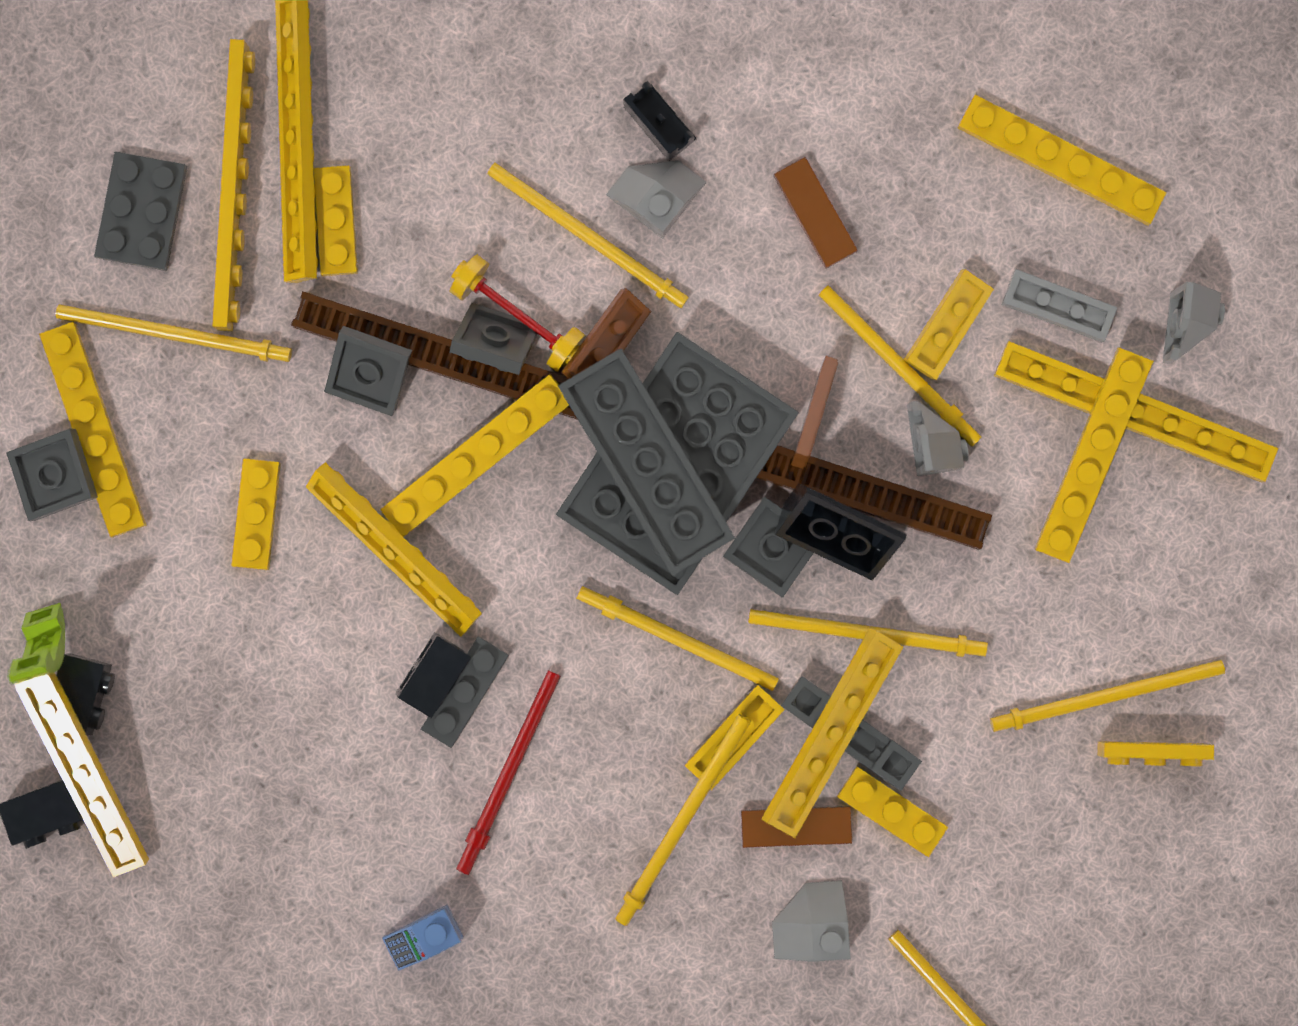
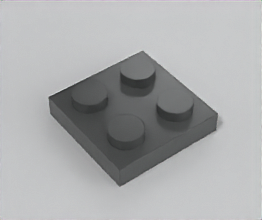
M471 302L452 340L450 353L462 356L467 360L478 361L496 367L504 372L519 375L537 333L512 315Z
M343 326L338 335L324 392L393 416L412 350Z
M67 429L6 452L28 521H36L98 498L76 429Z
M764 497L723 557L783 598L813 553L775 535L782 508Z

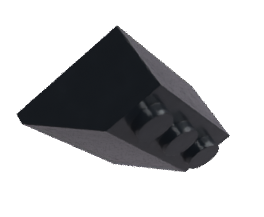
M798 483L783 504L775 533L776 536L871 581L895 554L907 534L800 483Z

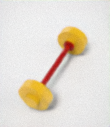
M478 254L474 255L468 262L463 260L451 276L454 282L449 292L462 301L472 291L476 294L481 291L550 343L549 348L553 352L546 364L559 373L583 343L586 335L575 326L565 336H562L560 333L557 336L553 335L485 284L487 279L483 276L489 267V262Z

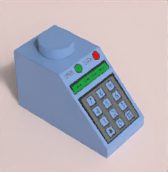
M447 904L382 937L399 971L427 960L460 943L464 936Z

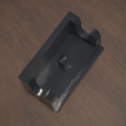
M648 81L643 83L642 89L635 95L630 93L623 99L624 109L668 161H671L697 140Z
M434 632L397 689V698L432 719L471 656Z

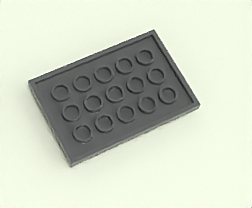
M676 332L644 380L643 385L727 522L799 412L679 332ZM598 452L555 514L677 596L702 560L700 559L674 576L671 575Z

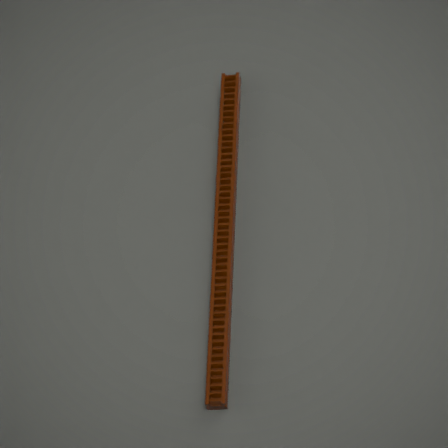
M302 291L300 297L301 302L296 317L291 323V326L295 329L337 342L342 327L346 326L412 350L409 366L514 400H518L549 374L554 377L559 385L569 380L566 376L524 363L518 375L501 371L496 367L478 361L464 359L462 356L450 353L452 339ZM570 406L559 413L560 415L578 420ZM777 445L756 477L757 479L794 490L798 483L859 512L976 550L982 549L984 536L992 518L991 514L810 456L806 467H803V469L792 466L791 462L795 451Z

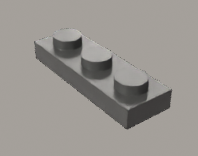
M479 636L467 653L471 658L432 719L428 717L421 727L422 731L450 748L454 746L509 657L507 653Z

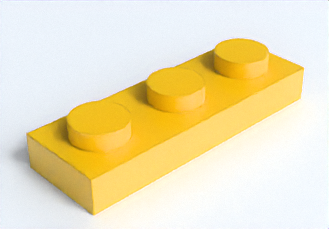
M347 165L313 168L321 276L358 274L351 167Z
M966 269L960 270L904 358V361L930 379L937 380L994 289Z
M243 458L232 567L269 570L280 462Z
M756 685L684 766L699 779L738 714L749 719L751 723L710 789L712 791L785 709L759 685Z
M1098 741L1097 756L1107 758V764L1130 765V758H1144V765L1166 766V759H1180V766H1203V760H1214V745L1206 743Z
M857 766L837 794L839 799L928 858L948 829L946 825Z

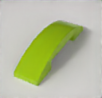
M61 603L25 614L21 629L27 642L23 657L12 660L8 673V679L11 684H19L55 673L61 667L65 653V621Z

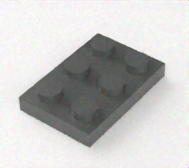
M114 152L94 257L167 271L188 166L176 162Z

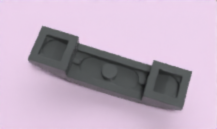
M801 676L781 706L813 729L831 696ZM864 720L861 721L845 750L850 756L900 791H902L922 762Z

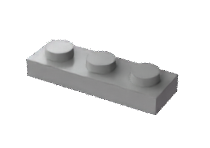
M1017 269L1012 274L1001 304L1102 343L1106 340L1118 308Z

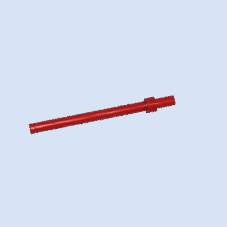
M547 671L475 828L471 827L465 839V842L468 844L456 867V870L461 873L470 874L480 850H485L491 836L488 833L561 676L552 671Z

